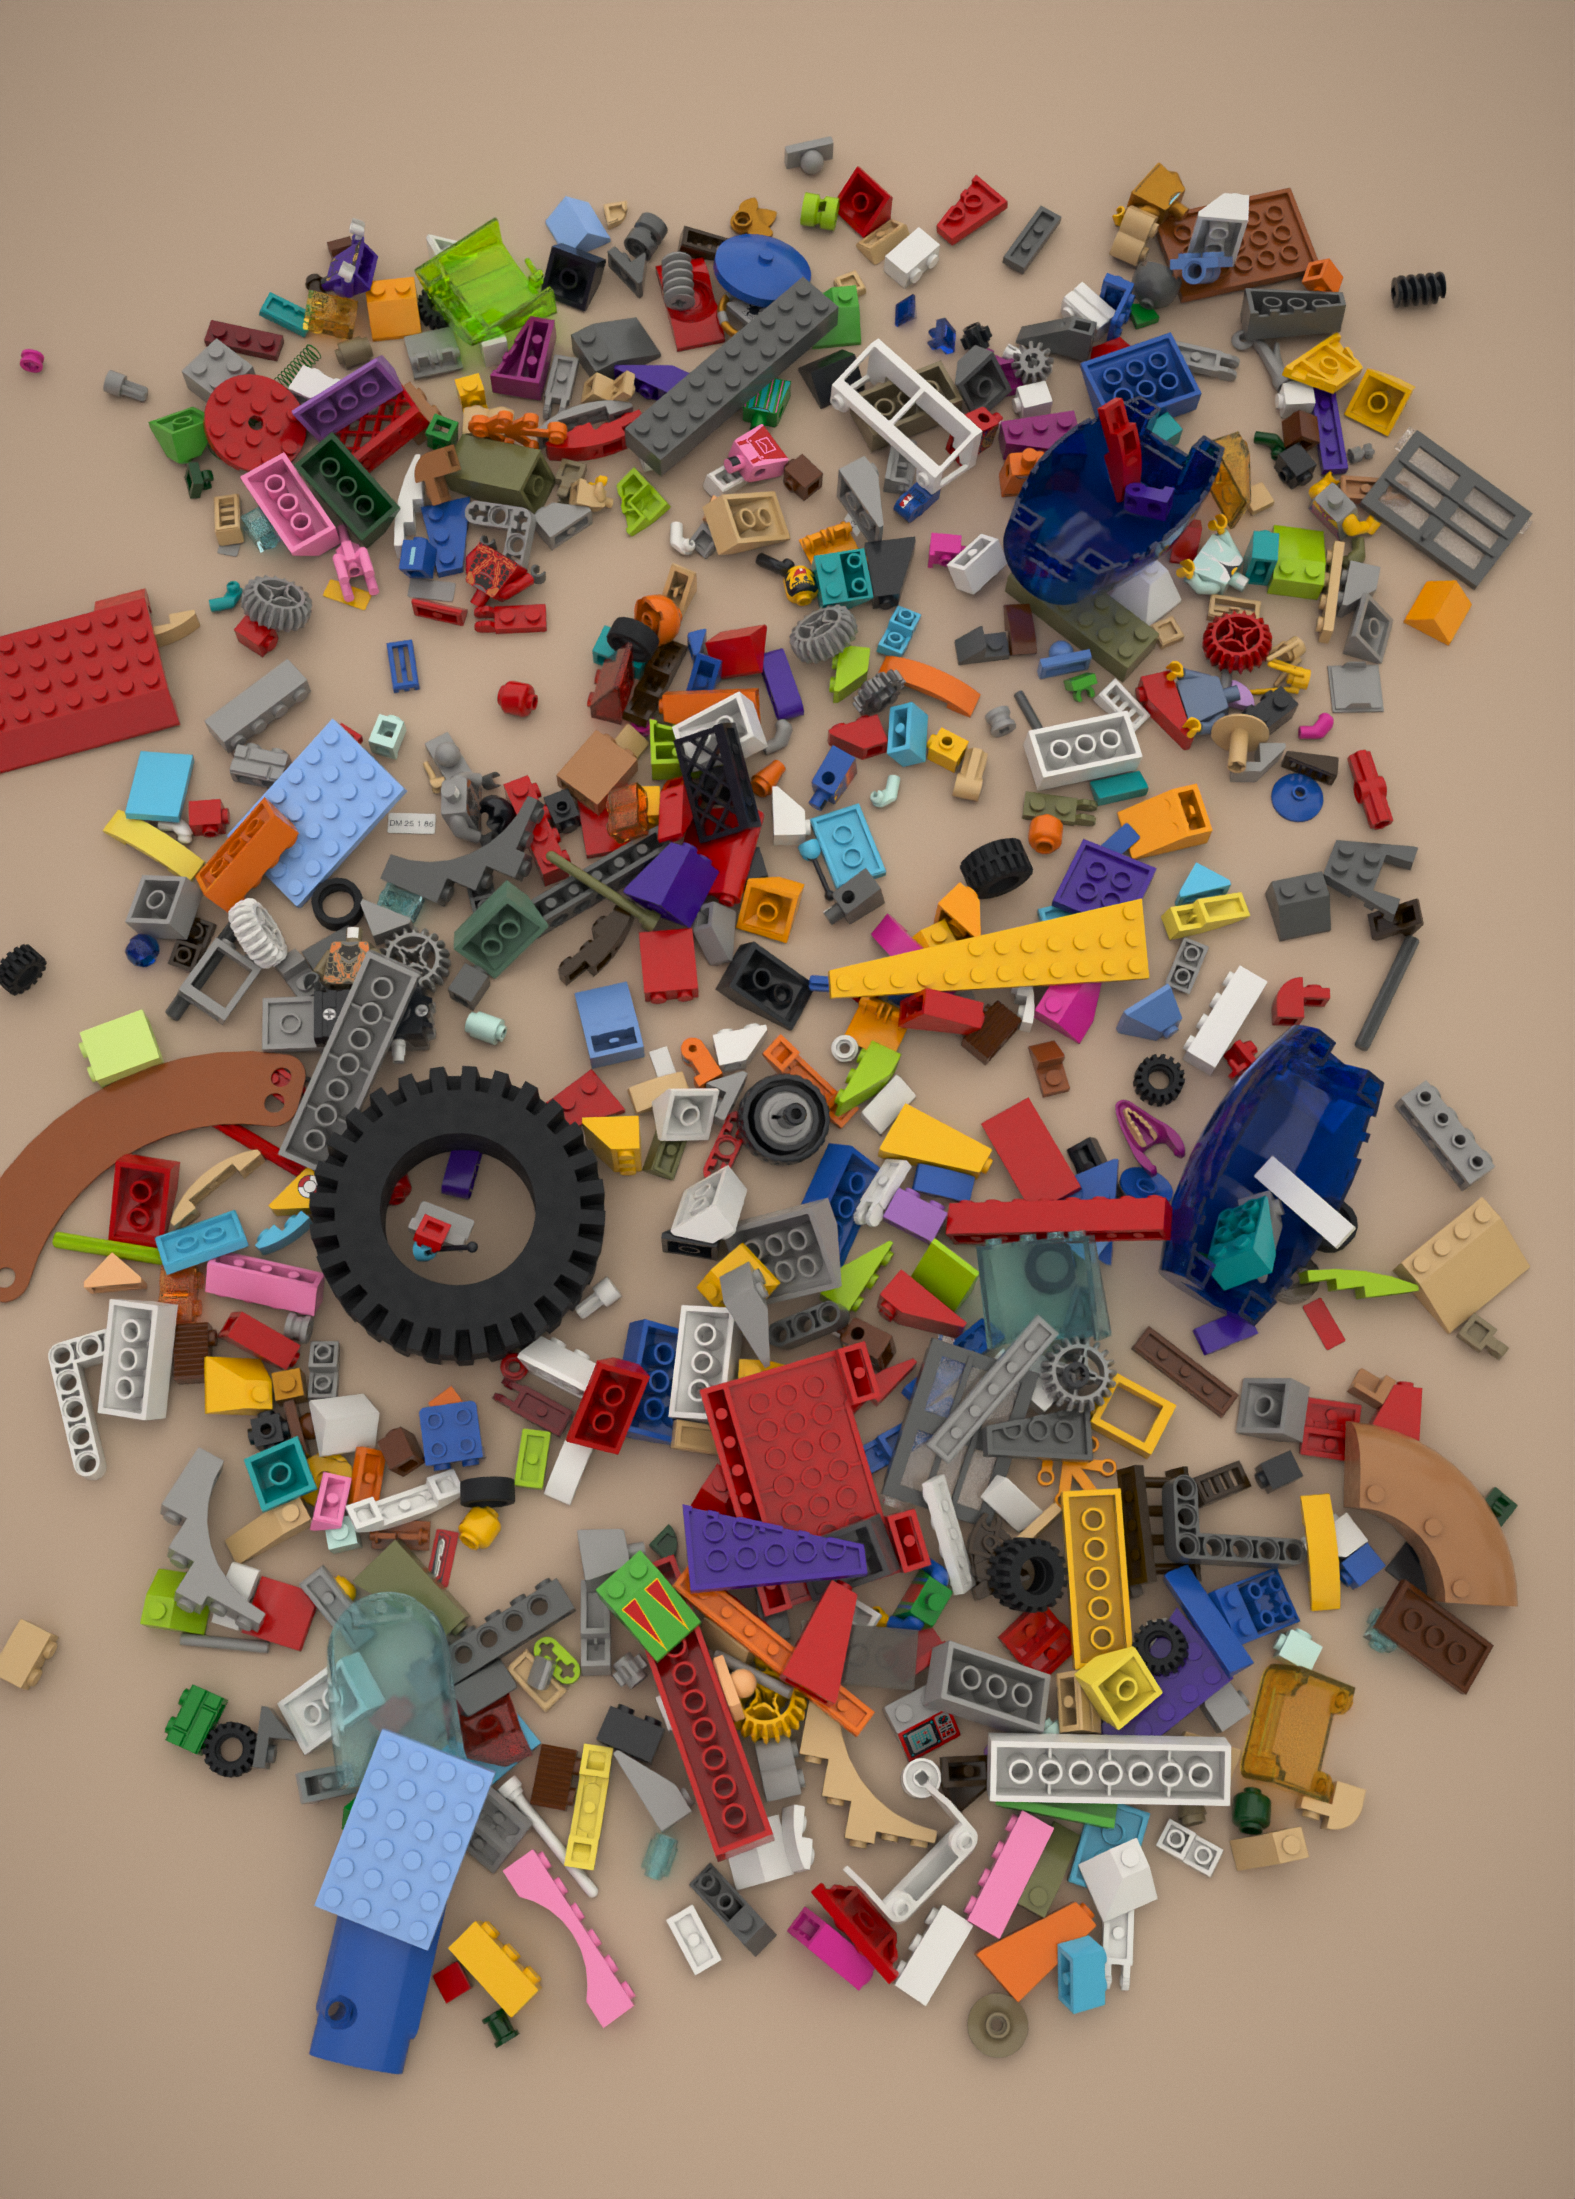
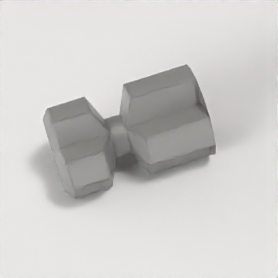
M1371 443L1364 444L1362 450L1361 447L1357 446L1347 451V457L1351 464L1362 461L1363 456L1365 459L1373 458V454H1375Z

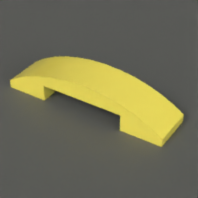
M118 810L103 829L104 833L124 845L129 844L159 862L175 876L187 877L190 881H193L197 873L206 864L205 861L185 846L147 822L127 819L124 811Z
M584 1744L564 1866L594 1871L614 1748Z

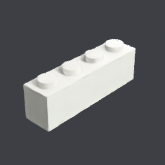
M1239 966L1235 973L1230 971L1222 983L1226 987L1222 995L1217 992L1209 1004L1213 1010L1209 1016L1203 1014L1196 1028L1200 1031L1196 1037L1190 1035L1182 1048L1187 1051L1182 1060L1211 1076L1266 986L1267 981L1242 966Z

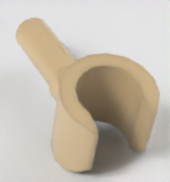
M424 762L423 766L429 776L433 793H441L442 782L445 780L444 776L436 778L429 762Z

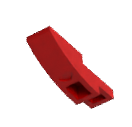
M1116 397L1097 410L1109 453L1104 455L1116 502L1120 503L1124 500L1125 487L1130 483H1140L1142 457L1136 423L1129 422L1123 398Z
M639 409L632 413H625L619 419L610 423H603L595 430L590 422L578 425L567 432V438L562 444L556 445L549 441L545 442L547 458L551 461H562V458L572 461H587L627 449L625 428L642 413Z

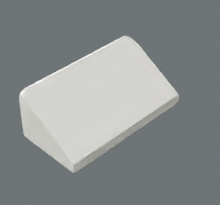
M896 1074L861 1112L860 1118L879 1135H882L898 1117L904 1104L909 1105L916 1098V1095L901 1077Z
M996 1475L980 1497L1019 1533L1043 1513L1009 1479L1000 1475Z

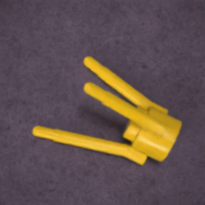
M1278 659L1268 662V667L1287 673L1286 684H1290V687L1283 688L1288 693L1298 694L1299 689H1307L1311 670L1294 666ZM1278 688L1250 690L1252 695H1262L1269 690L1274 692Z

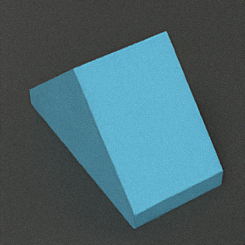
M1196 862L1175 900V905L1181 906L1194 903L1200 898L1226 895L1231 886L1230 880Z

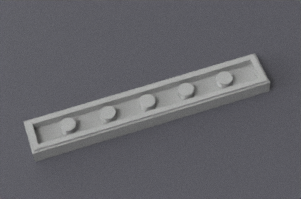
M1035 1315L925 1445L944 1462L949 1464L1059 1333L1043 1318Z

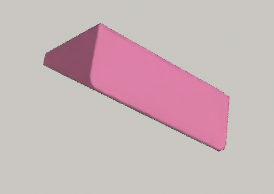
M323 1472L310 1530L319 1531L341 1528L352 1478Z

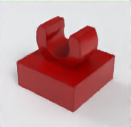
M425 1214L414 1234L413 1241H416L419 1247L423 1244L432 1248L431 1252L433 1253L440 1251L450 1232L451 1224Z

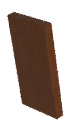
M1406 1579L1399 1581L1373 1626V1629L1460 1694L1465 1695L1494 1646Z

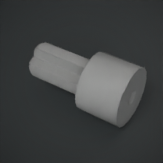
M109 370L103 387L104 392L118 397L126 395L140 401L146 400L148 396L147 387L129 381L126 375L113 370Z

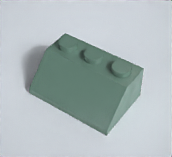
M506 880L454 932V950L473 964L483 968L490 976L496 979L548 928V924L528 895Z

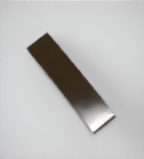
M673 640L668 644L658 646L652 658L645 666L644 675L634 688L632 699L623 711V720L644 728L648 726L650 719H652L659 707V699H662V695L668 691L687 652L688 646Z

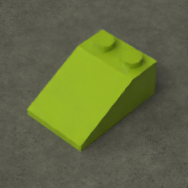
M1273 525L1272 533H1279L1278 561L1268 583L1267 594L1317 600L1324 586L1325 579L1324 531Z
M934 1238L911 1277L956 1313L972 1293L980 1272Z

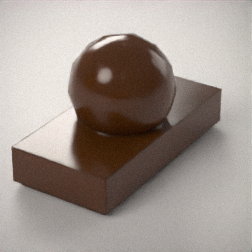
M294 1399L285 1401L283 1407L291 1437H299L306 1458H311L308 1440L316 1439L311 1412L301 1416L299 1406Z

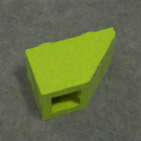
M849 646L843 649V653L839 652V654L835 655V658L833 657L832 669L836 670V677L830 678L829 692L834 693L833 703H839L867 681L870 648Z

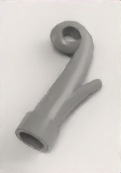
M1243 330L1237 331L1232 336L1231 342L1236 349L1245 350L1253 345L1272 378V384L1278 393L1283 383L1295 381L1282 375L1285 367L1281 359L1278 342H1275L1272 351L1263 339L1247 340L1246 342L1240 341L1245 340Z

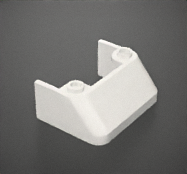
M928 1782L924 1785L925 1789L955 1822V1825L898 1885L881 1900L848 1866L843 1869L877 1909L892 1924L896 1925L905 1923L970 1856L978 1840L976 1830L954 1804Z

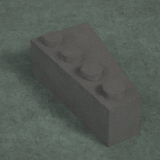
M1245 288L1240 313L1245 340L1340 332L1346 302L1343 292Z

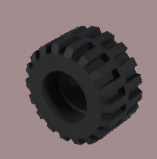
M1016 838L999 839L987 843L971 852L960 865V870L967 886L977 893L978 899H989L1006 894L1021 886L1033 874V867L1021 840Z
M1015 1537L1013 1540L1004 1541V1547L998 1546L994 1550L997 1554L996 1557L991 1556L989 1560L992 1567L991 1569L987 1568V1575H991V1580L988 1581L989 1588L995 1589L992 1592L994 1598L1000 1599L999 1603L1016 1611L1037 1613L1047 1611V1607H1054L1057 1604L1055 1599L1062 1598L1064 1593L1061 1589L1062 1587H1067L1068 1582L1064 1580V1575H1068V1568H1063V1564L1066 1561L1064 1556H1058L1060 1550L1056 1546H1051V1543L1046 1540ZM1029 1559L1033 1564L1035 1575L1033 1583L1025 1590L1021 1583L1020 1573L1022 1566Z

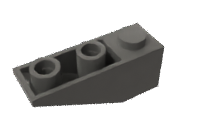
M1072 316L1022 326L1016 343L1029 348V341H1033V348H1036L1038 343L1041 342L1043 343L1042 350L1049 348L1051 354H1061L1075 360L1087 361L1092 349L1097 322Z
M711 1863L689 1884L755 1957L777 1936Z

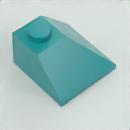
M298 1436L244 1459L263 1513L317 1490Z

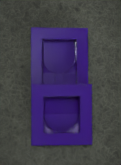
M1246 1308L1195 1328L1193 1333L1205 1356L1225 1349L1232 1344L1252 1338L1258 1334V1331Z

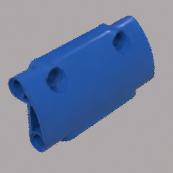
M446 1907L428 1951L339 1915L337 1916L316 2003L318 2017L309 2055L357 2068L391 2074H403L410 2040L416 2037L419 2029ZM338 2002L339 2008L337 2012L329 2016L328 2010L330 2006Z

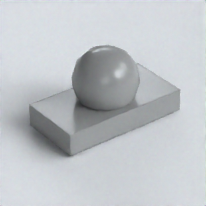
M829 136L786 146L784 160L786 169L801 166L803 171L808 174L814 175L819 173L823 168L824 161L833 159L834 143L832 137Z
M448 732L425 743L426 749L445 780H450L453 775L459 772H472L461 755L460 749L455 745Z

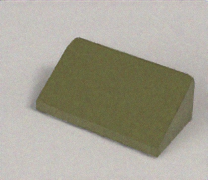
M656 1130L642 1171L671 1181L674 1180L687 1141H660Z

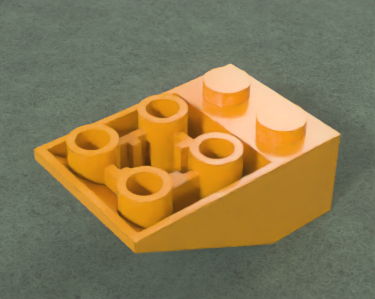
M1197 783L1171 789L1117 812L1121 827L1128 823L1140 836V839L1128 848L1131 858L1135 860L1205 844L1208 842L1213 831Z

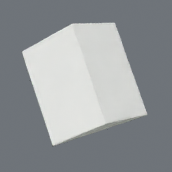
M717 1088L668 1089L653 1100L652 1107L658 1139L660 1141L709 1140L719 1090Z
M364 1394L309 1401L319 1457L353 1453L356 1451V1447L361 1446L375 1448L380 1413Z

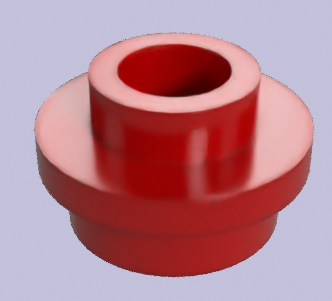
M519 1353L506 1355L500 1364L502 1375L512 1381H519L528 1373V1369L517 1358ZM511 1364H519L520 1369L517 1372H511L509 1369Z

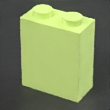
M143 1009L79 1032L83 1041L79 1043V1048L83 1057H88L91 1066L87 1067L92 1082L97 1081L102 1089L117 1080L164 1063L150 1021Z

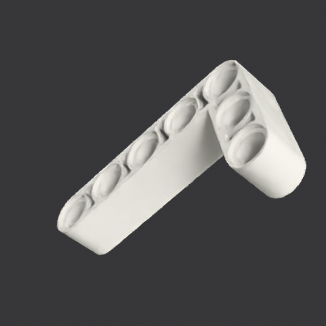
M107 1328L53 1345L48 1353L74 1468L79 1475L91 1481L98 1480L105 1474L106 1461L84 1369L103 1363ZM97 1343V1352L93 1355H87L88 1347ZM65 1352H70L69 1360L64 1364H60V1356ZM76 1378V1386L72 1390L66 1391V1383L70 1379ZM82 1405V1414L72 1418V1410L76 1406ZM84 1432H89V1440L85 1444L79 1445V1436ZM95 1459V1468L90 1472H85L84 1467L87 1461Z

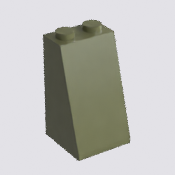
M462 434L455 445L461 470L444 475L448 487L454 492L470 496V498L482 502L523 507L533 514L539 508L544 507L555 485V477L541 450Z

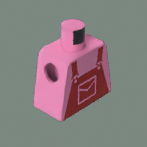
M761 424L733 442L728 455L729 458L724 460V467L729 474L738 471L745 481L755 482L782 476L784 467L789 459L765 426Z

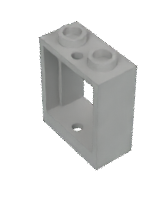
M216 937L178 989L177 994L223 1025L262 968L256 965L254 960L249 958L248 954L243 956L235 950L237 947L225 938L220 940ZM216 950L250 972L226 1008L191 985Z

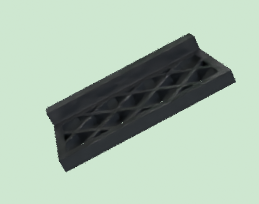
M735 722L720 723L712 728L673 740L700 844L762 827ZM715 734L717 746L714 751L705 746L709 735ZM691 742L697 746L692 758L685 754L684 743ZM702 750L711 755L706 768L697 763ZM716 760L723 763L724 771L721 777L711 772ZM694 767L704 772L699 784L692 781L691 773ZM709 776L718 782L713 794L703 788ZM723 785L730 790L731 796L728 803L718 798ZM701 793L710 798L705 810L699 807L698 798ZM715 802L725 808L720 819L710 814ZM729 812L736 815L738 827L731 828L725 824ZM707 819L717 824L713 834L709 836L706 835L704 827Z

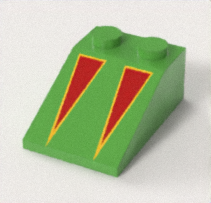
M641 1550L596 1589L599 1599L657 1663L701 1624L700 1619Z

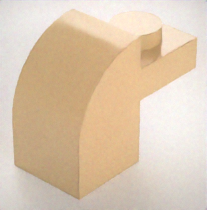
M626 370L618 378L612 380L596 372L584 382L581 404L604 400L629 402V399L635 392V374Z
M1334 1781L1330 1783L1326 1802L1306 1796H1299L1296 1799L1294 1809L1303 1811L1302 1816L1308 1819L1319 1821L1320 1816L1323 1817L1320 1829H1343L1353 1824L1359 1817L1366 1789Z

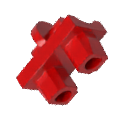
M1238 1040L1223 1055L1228 1062L1227 1064L1233 1070L1228 1077L1231 1081L1239 1077L1254 1093L1268 1081L1271 1073L1274 1071V1067L1269 1061L1264 1060L1259 1063L1254 1057L1258 1052L1257 1047L1251 1040L1244 1043Z

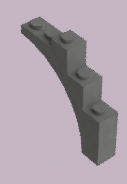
M527 796L517 816L501 834L478 850L455 859L425 862L408 860L391 854L380 879L444 907L446 902H449L453 897V886L455 883L484 894L485 889H489L492 884V873L494 870L522 882L532 869V857L524 853L525 848L530 847L534 835L532 832L535 825L539 824L543 818L544 804L535 798Z

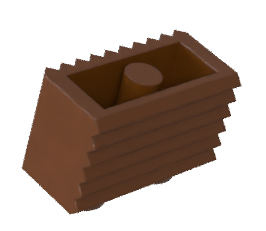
M998 1000L992 1006L987 1004L983 1008L985 1019L981 1029L969 1035L961 1034L963 1036L961 1046L985 1066L1015 1034L1022 1022L1020 1017Z
M209 1322L176 1324L173 1348L174 1381L179 1385L205 1383L204 1357H213V1347L218 1344L217 1330H213Z
M546 1744L541 1745L530 1805L567 1811L568 1805L573 1806L576 1788L571 1787L573 1775L579 1776L582 1759L577 1757V1750Z

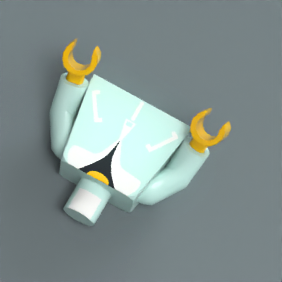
M1223 514L1215 515L1217 522L1215 520L1209 521L1208 528L1212 531H1217L1216 535H1211L1194 561L1190 559L1181 561L1180 565L1183 567L1176 570V575L1180 578L1185 577L1184 582L1188 583L1197 594L1223 595L1229 585L1243 592L1250 580L1239 573L1244 559L1230 533L1225 528L1228 523L1226 516Z

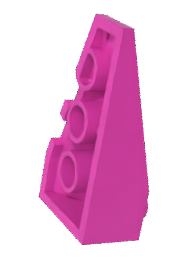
M1102 983L1049 986L1034 1011V1018L1080 1044L1094 1021Z

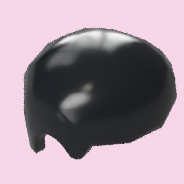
M489 795L479 802L481 807L480 813L485 812L488 814L486 825L498 834H501L516 817L512 805L500 796Z

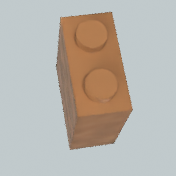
M595 730L557 773V783L563 790L568 788L572 797L599 816L638 771V761L636 755L631 750L618 746L609 734L605 733L603 735L598 730Z

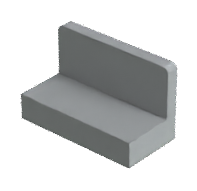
M426 1201L421 1202L415 1218L412 1217L408 1229L410 1233L415 1234L424 1215L427 1214L451 1224L450 1232L443 1246L466 1245L474 1226V1220Z

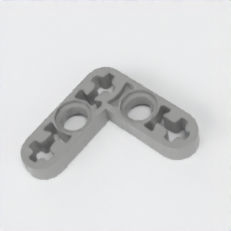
M472 501L465 509L466 519L479 527L508 531L503 555L509 559L512 556L520 558V561L516 559L513 561L527 569L536 527L535 515L523 507L482 501ZM481 510L488 514V518L481 515L475 517L474 513ZM504 510L506 518L502 523L497 524L495 516L499 511ZM520 518H528L527 522L519 523ZM517 530H518L519 532H522V531H523V532H525V535H522V534L516 533V532H517ZM522 539L524 543L523 549L519 552H514V542Z

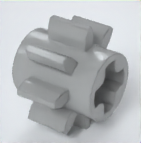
M628 1652L613 1665L617 1672L612 1676L621 1688L627 1684L630 1689H633L648 1676L644 1671L648 1664L640 1654L633 1657Z

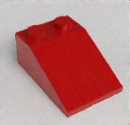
M125 1154L116 1160L108 1240L157 1248L155 1238L168 1233L178 1189L180 1162L133 1154Z
M902 1269L880 1293L876 1306L880 1309L878 1313L888 1322L893 1320L898 1325L952 1338L959 1337L967 1322Z

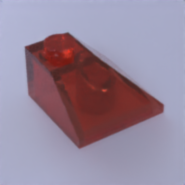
M509 1693L470 1717L461 1714L454 1717L467 1759L506 1767L533 1755Z

